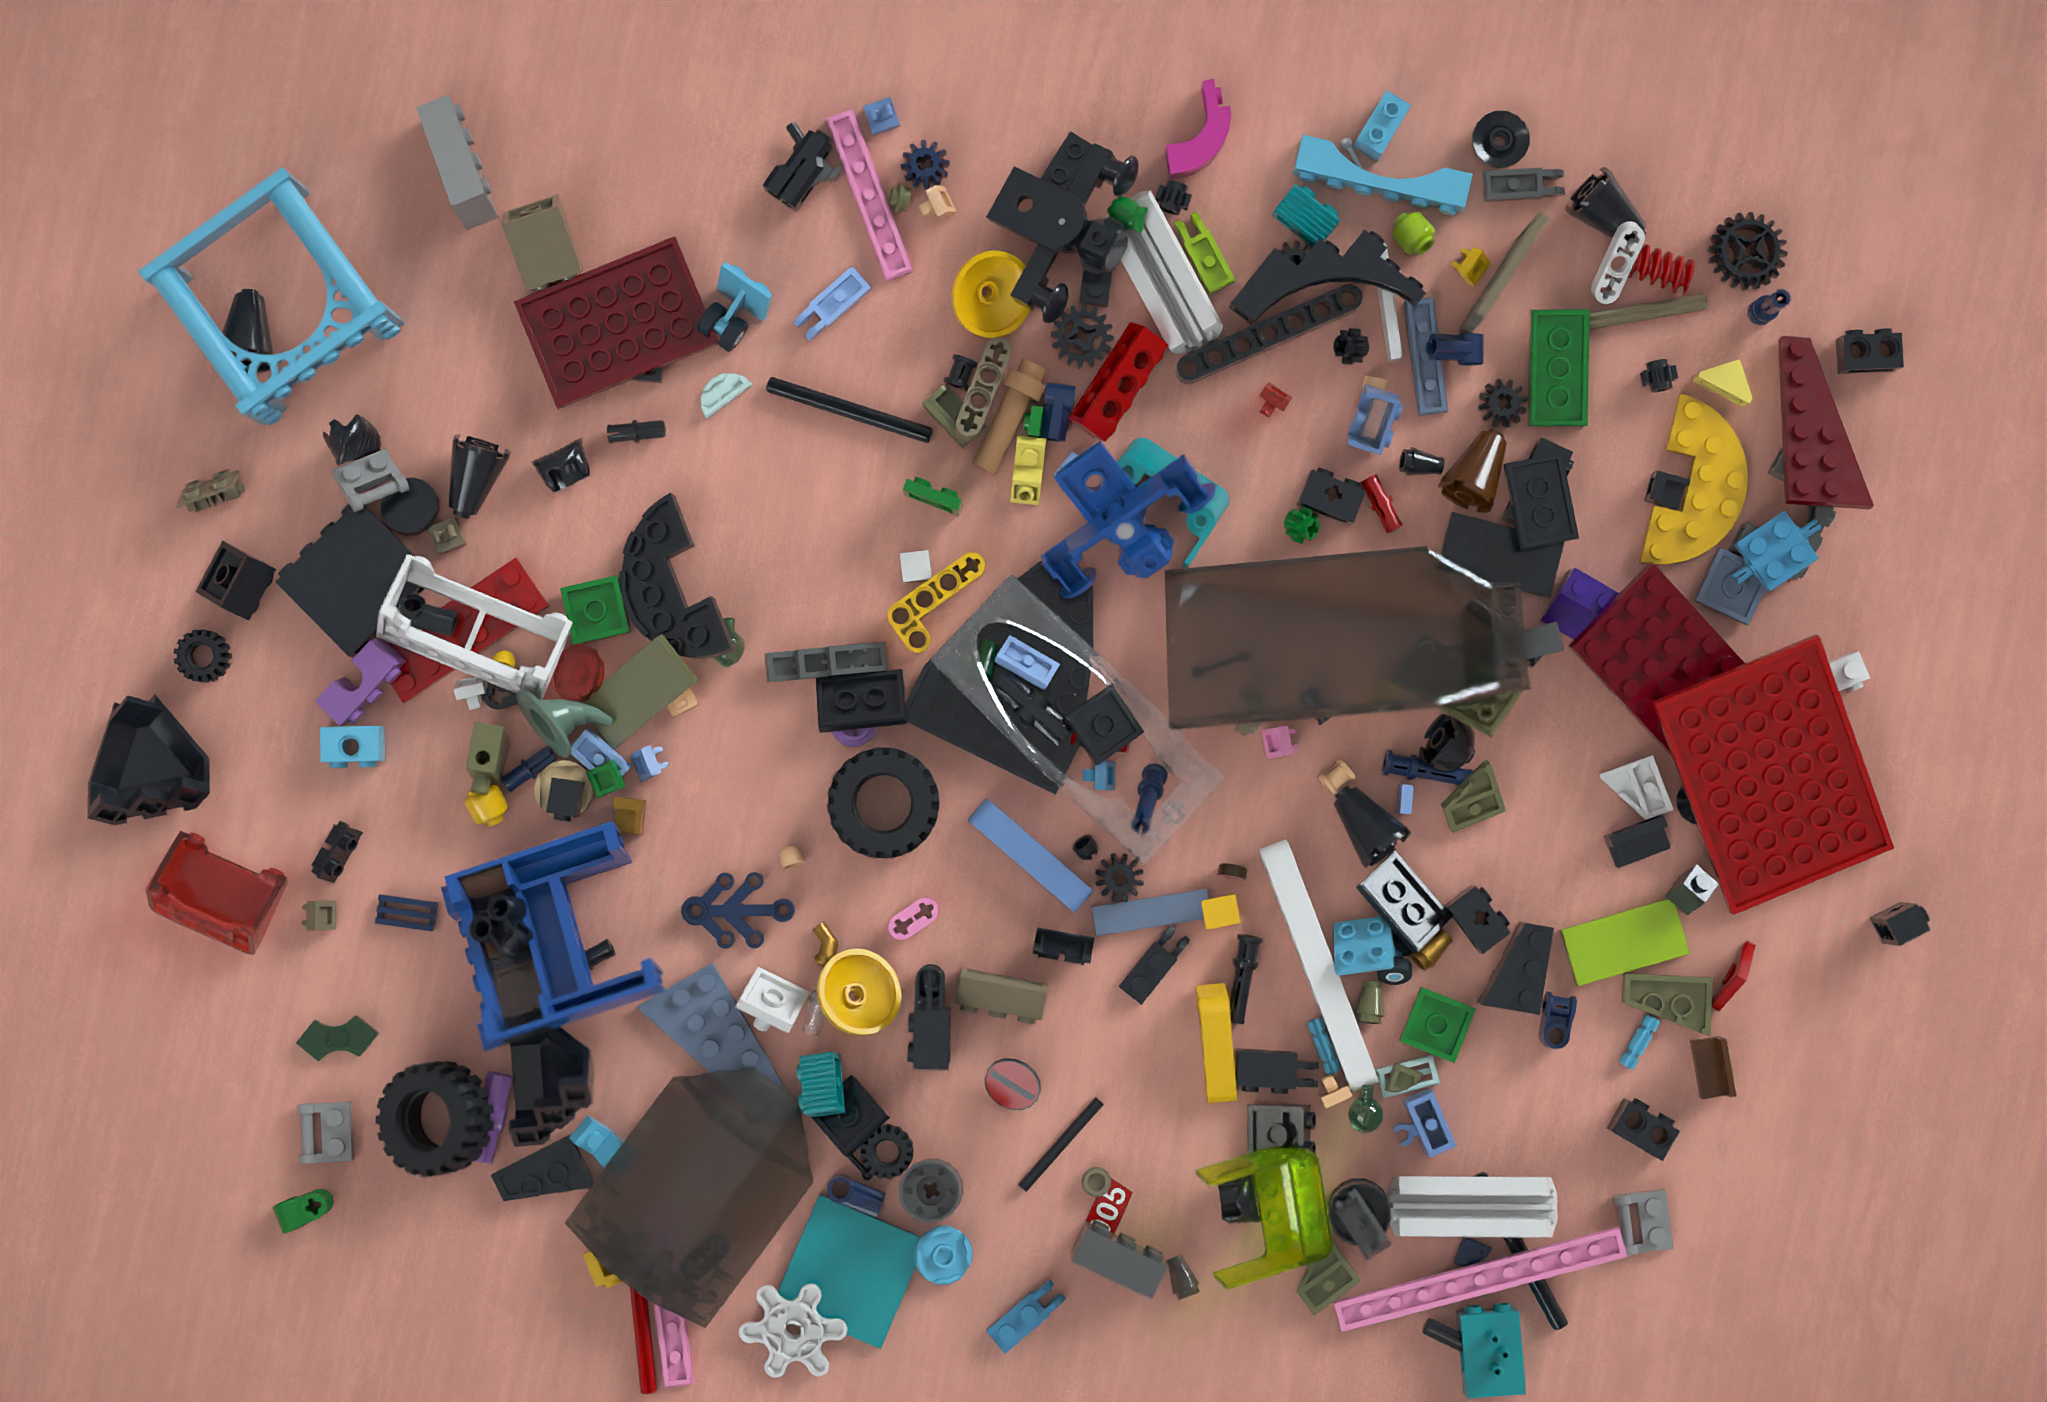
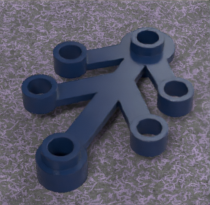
M757 872L748 874L745 883L723 905L711 904L723 890H729L733 887L735 880L730 873H721L717 877L716 883L702 897H690L683 903L681 909L683 919L690 925H702L717 939L718 946L723 949L730 948L735 942V937L730 931H723L711 917H724L746 939L749 947L758 948L764 942L763 934L753 930L740 916H773L779 922H786L792 919L795 914L793 902L785 898L775 901L774 904L739 905L753 890L762 887L764 880L762 875ZM728 876L731 882L728 887H723L720 884L721 877ZM751 876L759 878L760 883L758 886L753 887L750 885L749 879ZM782 904L787 905L789 908V913L785 916L781 915L778 911L779 906ZM694 905L701 907L702 913L700 916H694L691 913ZM723 934L730 936L731 942L729 945L721 943L720 938ZM752 934H757L760 937L759 944L753 945L750 943L749 938Z

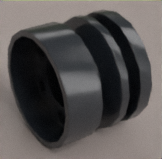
M1350 1178L1341 1182L1333 1190L1328 1202L1329 1222L1334 1233L1344 1242L1355 1246L1358 1245L1335 1211L1337 1209L1335 1203L1347 1200L1349 1192L1354 1189L1359 1192L1385 1233L1391 1221L1390 1205L1384 1190L1375 1182L1366 1178Z

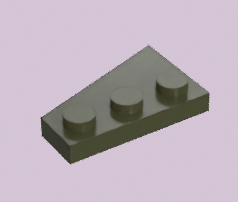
M1623 973L1622 1003L1711 1036L1713 978Z

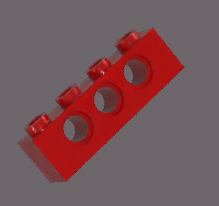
M1130 321L1068 419L1091 437L1106 442L1116 431L1117 424L1124 413L1131 408L1132 401L1138 391L1147 383L1148 376L1155 365L1162 360L1168 344L1147 327ZM1138 355L1137 361L1134 363V358ZM1122 379L1121 386L1118 388L1119 381ZM1106 403V409L1102 412L1103 406Z

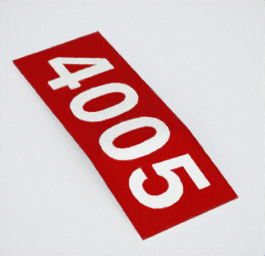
M1111 1178L1110 1189L1106 1194L1095 1198L1085 1221L1091 1224L1093 1220L1100 1221L1109 1226L1108 1230L1110 1233L1115 1234L1133 1192Z

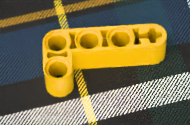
M975 552L964 554L889 608L887 613L888 621L911 652L915 654L924 653L931 644V637L920 620L984 574L985 561L980 554ZM970 559L972 562L978 560L980 562L977 566L978 572L974 573L970 570L965 573L964 577L967 580L962 583L959 574L954 569L959 567L960 572L967 568V560ZM951 575L956 578L957 585L953 590L946 591L941 588L940 582L944 576ZM922 592H928L933 596V602L928 607L923 608L917 604V597ZM898 609H905L909 613V619L904 624H897L893 620V614ZM916 632L923 633L926 637V642L921 648H914L910 645V637Z
M1225 983L1196 985L1195 992L1200 1020L1207 1103L1237 1101L1230 1007Z

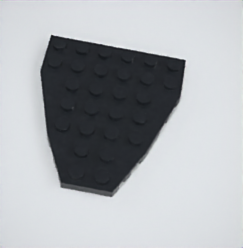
M1040 561L1000 593L988 600L953 638L924 665L905 705L908 723L1056 795L1081 744L1076 737L1075 744L1070 745L1073 731L1070 730L1064 739L1056 745L1037 727H1032L1013 711L1014 708L991 689L1007 670L1003 666L995 662L993 679H989L987 685L968 679L966 677L967 670L965 669L979 648L982 639L991 640L999 645L996 653L997 656L1008 636L1011 635L1060 664L1045 691L1011 672L1027 687L1033 688L1052 704L1051 707L1063 717L1087 701L1094 651L1093 586L1091 585L1079 596L1063 598L1059 594L1063 586L1058 578L1054 579L1044 567L1042 561Z

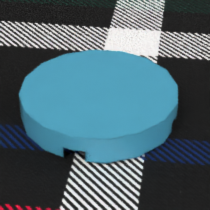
M949 1225L935 1226L926 1230L918 1239L914 1248V1262L919 1273L932 1283L937 1285L951 1284L960 1280L965 1275L964 1273L967 1268L970 1267L972 1247L968 1238L959 1229Z

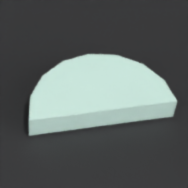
M722 373L711 378L704 386L701 396V409L705 418L709 419L752 387L753 384L744 376L734 373Z

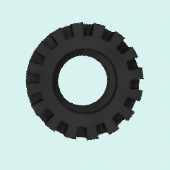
M203 629L192 630V633L184 634V639H179L176 643L179 645L178 649L174 648V654H177V658H174V664H178L177 670L179 673H183L187 679L203 683L218 680L217 677L224 676L226 674L224 670L231 665L228 663V660L232 659V654L228 652V649L231 648L229 644L224 642L226 639L223 636L217 635L218 633ZM200 645H207L213 652V660L208 666L201 668L193 661V651Z
M892 1124L881 1126L860 1148V1157L864 1168H867L871 1175L874 1174L880 1179H893L895 1176L902 1175L908 1169L914 1153L913 1143L909 1138V1134L901 1130V1127H895ZM885 1140L894 1142L899 1151L898 1157L890 1163L882 1162L876 1156L877 1145Z

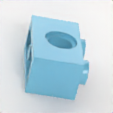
M1386 90L1358 136L1353 148L1378 162L1410 109L1411 104Z
M385 726L320 727V761L330 763V768H348L347 762H359V767H377V761H385ZM352 739H355L359 744V750L355 755H350L347 751V744Z

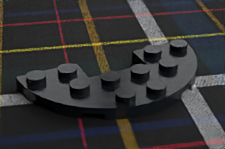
M669 493L643 513V519L634 532H630L622 552V554H625L622 571L619 573L620 590L625 609L635 627L644 637L652 642L662 634L679 656L705 659L728 654L735 651L716 599L710 596L688 607L670 558L695 547L677 499L674 494Z

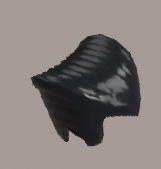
M358 414L353 417L347 426H343L336 419L329 422L330 436L323 432V438L335 457L338 466L342 463L371 455L380 451L381 439L376 428Z
M581 438L570 442L559 450H555L553 453L532 461V465L538 471L544 484L553 492H557L590 475Z
M1254 1166L1242 1172L1232 1173L1217 1179L1222 1220H1225L1227 1223H1259L1262 1221L1256 1200Z

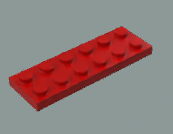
M516 557L471 587L473 590L534 615L549 607V604ZM451 600L441 608L459 613L453 636L425 629L421 631L465 648L479 615V610ZM486 614L470 651L477 654L481 653L514 631L518 626ZM389 642L406 660L399 668L402 673L390 683L403 703H407L456 670Z

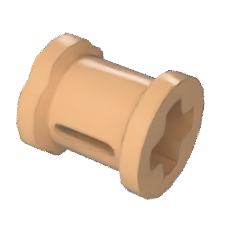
M1341 758L1337 760V764L1327 773L1317 776L1332 796H1335L1337 790L1346 782L1356 779L1355 774Z

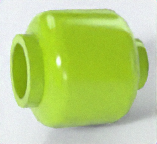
M1420 212L1402 213L1394 221L1395 227L1392 237L1406 254L1422 255L1433 246L1435 242V229Z

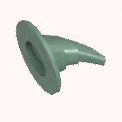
M523 689L519 690L516 694L518 705L532 729L549 748L561 757L567 758L572 752L567 735L574 731V727L585 725L586 722L606 725L613 724L612 718L597 707L565 699L539 700L536 696Z

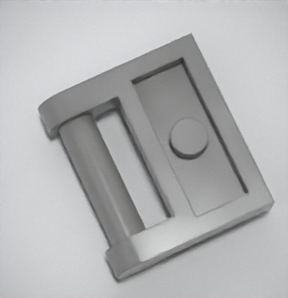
M386 448L332 470L334 480L354 512L364 509V505L398 491L403 493L409 490L406 478L400 473ZM389 480H392V482H389V483L384 484V485H382V486H380V487H377V488H375V489H372V490H370V491H367V492H365V493H363V494H360V495L357 494V493H360V492L365 491V490H367V489H370V488H372V487H374V486H377V485H379V484H382V483H384V482H387V481H389Z
M352 1101L297 1105V1112L301 1114L302 1154H299L300 1164L354 1160ZM312 1113H320L322 1152L314 1153Z
M1665 1189L1613 1196L1614 1205L1618 1207L1620 1231L1627 1255L1673 1249ZM1636 1203L1641 1242L1635 1243L1633 1241L1629 1204Z

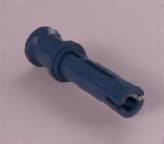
M1778 289L1775 293L1763 295L1752 302L1747 311L1750 321L1756 325H1765L1775 319L1779 311L1785 308L1786 305H1789L1791 301L1789 292L1784 289Z
M1386 750L1382 765V775L1387 776L1390 773L1406 776L1407 780H1415L1416 777L1455 785H1460L1473 772L1472 769L1458 768L1454 771H1438L1425 765L1416 755L1411 754L1408 757L1393 754L1392 750Z
M1149 764L1143 768V780L1139 783L1137 789L1140 798L1131 823L1132 830L1138 834L1141 826H1143L1142 834L1150 830L1156 801L1160 800L1163 796V785L1167 781L1168 773L1159 764Z

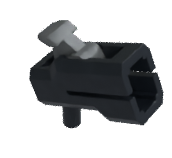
M792 122L786 129L796 143L793 147L794 152L786 164L775 166L762 186L770 195L779 201L783 199V204L797 212L815 186L822 182L837 181L842 170L841 167L831 168L825 161L832 150L830 137L818 129L816 132L809 130L804 136L797 123Z

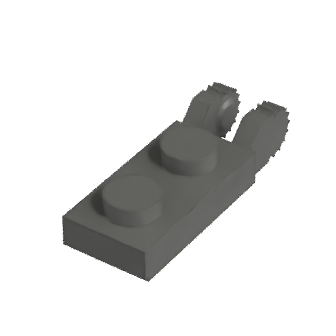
M1542 168L1490 170L1482 173L1484 202L1542 199L1543 197L1565 195V188L1560 186L1543 188V179L1555 180L1563 178L1564 170L1562 169L1542 170Z

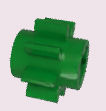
M1303 505L1299 511L1291 510L1284 520V528L1287 530L1285 534L1290 536L1291 540L1303 544L1305 538L1308 540L1314 539L1320 530V522L1317 520L1319 515Z

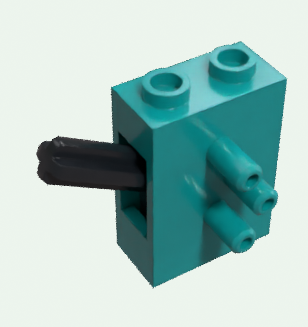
M1495 1303L1493 1308L1482 1309L1481 1305L1464 1306V1310L1456 1311L1458 1331L1432 1318L1426 1320L1422 1329L1424 1335L1460 1351L1463 1394L1467 1399L1526 1394L1520 1313L1515 1306L1511 1307V1303Z

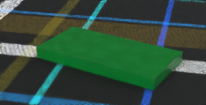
M1590 309L1530 310L1528 426H1588Z

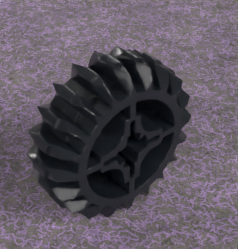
M1748 212L1745 218L1742 213H1737L1734 220L1728 217L1724 220L1725 226L1719 224L1715 228L1718 234H1713L1710 240L1716 245H1710L1707 249L1708 252L1714 253L1715 256L1709 258L1708 261L1711 264L1717 263L1718 266L1713 270V273L1718 274L1721 271L1724 274L1720 279L1722 283L1730 278V287L1733 289L1740 282L1742 291L1748 290L1750 285L1753 290H1757L1760 288L1761 283L1765 286L1770 284V277L1777 278L1779 276L1777 269H1782L1785 266V262L1780 258L1786 257L1788 254L1786 250L1780 249V247L1784 246L1787 240H1778L1777 236L1782 233V229L1773 231L1771 229L1775 224L1773 220L1765 224V215L1760 214L1755 220L1753 212ZM1750 230L1757 234L1753 238L1748 239L1742 235L1737 236L1734 232ZM1763 241H1765L1768 248V261L1766 260L1767 256L1761 249ZM1727 242L1729 243L1728 247L1731 248V250L1734 253V259L1732 262L1729 261L1727 256ZM1754 243L1749 252L1750 255L1740 260L1744 255L1745 248ZM1743 264H1749L1753 268L1757 266L1761 271L1745 273L1738 269Z

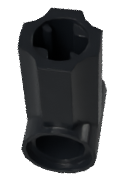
M406 594L402 596L399 602V613L411 620V627L453 636L458 622V612L427 605L425 599L418 594Z

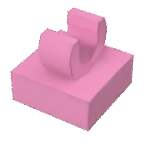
M1287 725L1262 730L1267 759L1291 755L1294 750L1299 748L1298 744L1291 745L1290 734L1296 733L1295 729H1289Z

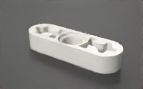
M1625 222L1617 228L1592 282V294L1600 303L1610 304L1619 297L1641 250L1645 234L1635 222ZM1633 231L1636 237L1634 239L1630 238L1627 241L1624 236L1631 234ZM1626 247L1629 250V253H1627L1623 249H1625ZM1615 257H1625V264L1622 268L1617 270L1611 269V262ZM1609 284L1612 289L1605 291L1603 294L1600 291L1601 287H1607Z

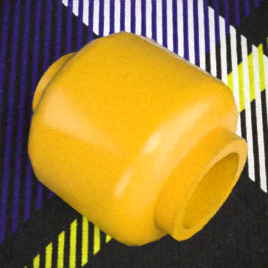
M490 784L488 795L475 794L471 792V788L467 791L469 795L465 798L464 802L476 824L486 823L487 827H491L503 821L502 815L508 810V804L497 785Z

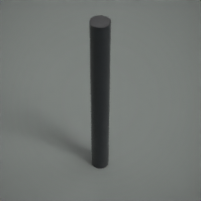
M1097 1097L1088 1104L1020 1181L1018 1185L1027 1192L1101 1109L1104 1104Z

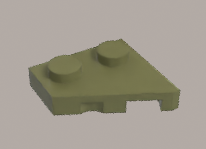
M1488 760L1483 761L1441 803L1448 827L1452 833L1506 811L1491 763Z
M1328 1235L1323 1237L1297 1289V1293L1313 1315H1316L1361 1281Z

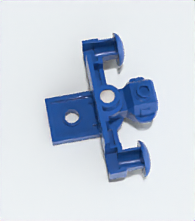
M1099 440L1053 473V478L1088 522L1042 554V564L1054 579L1058 578L1063 586L1059 592L1060 596L1063 598H1074L1084 593L1092 585L1096 577L1094 567L1082 569L1079 566L1078 562L1083 560L1082 553L1103 538H1107L1110 542L1120 545L1118 564L1126 575H1135L1137 578L1147 579L1169 563L1173 554L1172 547L1174 544V539L1166 528H1157L1155 525L1143 522L1147 507L1165 494L1170 498L1178 493L1182 499L1179 511L1183 514L1195 513L1203 509L1213 499L1216 486L1212 482L1202 485L1197 479L1196 469L1183 454L1136 487L1106 446ZM1091 475L1102 477V482L1097 487H1089L1086 484V480Z

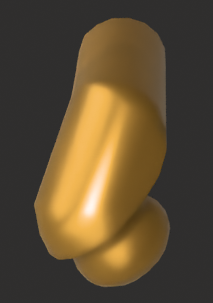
M822 922L813 929V932L821 941L819 953L815 955V961L819 966L824 967L833 956L837 955L838 940L825 922Z

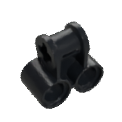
M494 895L488 903V913L490 916H476L470 923L469 931L471 937L475 941L495 944V947L502 955L512 960L518 956V950L526 941L529 942L534 937L532 931L522 922L527 911L525 901L514 896Z

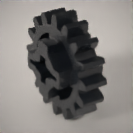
M1086 304L1082 305L1081 311H1077L1073 305L1071 306L1070 315L1065 312L1061 314L1062 322L1054 321L1053 325L1058 331L1051 332V337L1058 339V341L1052 344V348L1061 349L1058 358L1068 357V366L1077 361L1079 369H1082L1083 362H1088L1090 367H1094L1095 358L1101 362L1104 360L1102 351L1110 353L1111 347L1106 342H1112L1114 336L1107 334V332L1113 326L1112 324H1104L1107 315L1103 314L1098 317L1096 307L1091 312H1088ZM1083 318L1092 320L1096 325L1091 326L1085 323ZM1072 322L1073 328L1071 332L1063 337L1065 327L1068 323ZM1080 330L1084 334H1089L1085 343H1082L1081 339H1074L1078 336V331ZM1102 336L1099 347L1093 352V341ZM1074 347L1080 350L1082 355L1072 353L1069 348Z

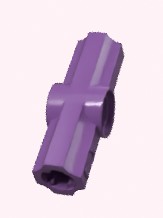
M488 1071L484 1088H487L490 1097L487 1098L489 1105L493 1104L494 1113L490 1114V1121H494L493 1131L488 1132V1136L491 1137L487 1147L481 1148L483 1154L478 1160H475L477 1162H493L499 1134L504 1129L508 1114L506 1105L513 1081V1076L493 1071Z

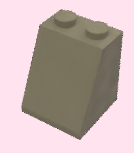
M559 194L503 213L502 226L526 290L534 288V291H540L550 287V282L559 279L562 282L570 280L582 272V264Z

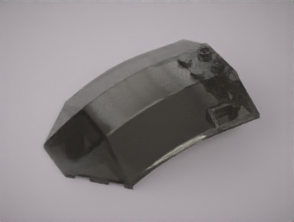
M746 1067L733 1071L707 1072L701 1075L673 1077L601 1172L565 1224L603 1267L651 1303L706 1328L814 1182L808 1157L809 1149L806 1131L803 1128L802 1110L799 1107L798 1099L755 1067Z

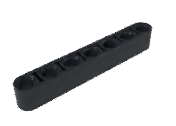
M1352 284L1341 286L1186 354L1177 363L1176 377L1184 384L1195 383L1348 316L1360 306L1363 298L1362 292L1357 286ZM1343 293H1350L1354 296L1355 304L1353 306H1346L1342 303L1341 295ZM1319 304L1326 306L1329 310V316L1325 318L1318 317L1315 314L1314 307ZM1291 316L1299 317L1302 320V328L1292 329L1288 325V318ZM1264 328L1273 329L1276 333V339L1266 341L1261 336V330ZM1239 339L1246 340L1249 343L1250 350L1245 353L1237 351L1234 345L1235 341ZM1211 351L1220 352L1223 355V362L1217 365L1212 364L1208 360V353ZM1187 362L1193 363L1197 368V373L1193 376H1186L1183 374L1181 366Z

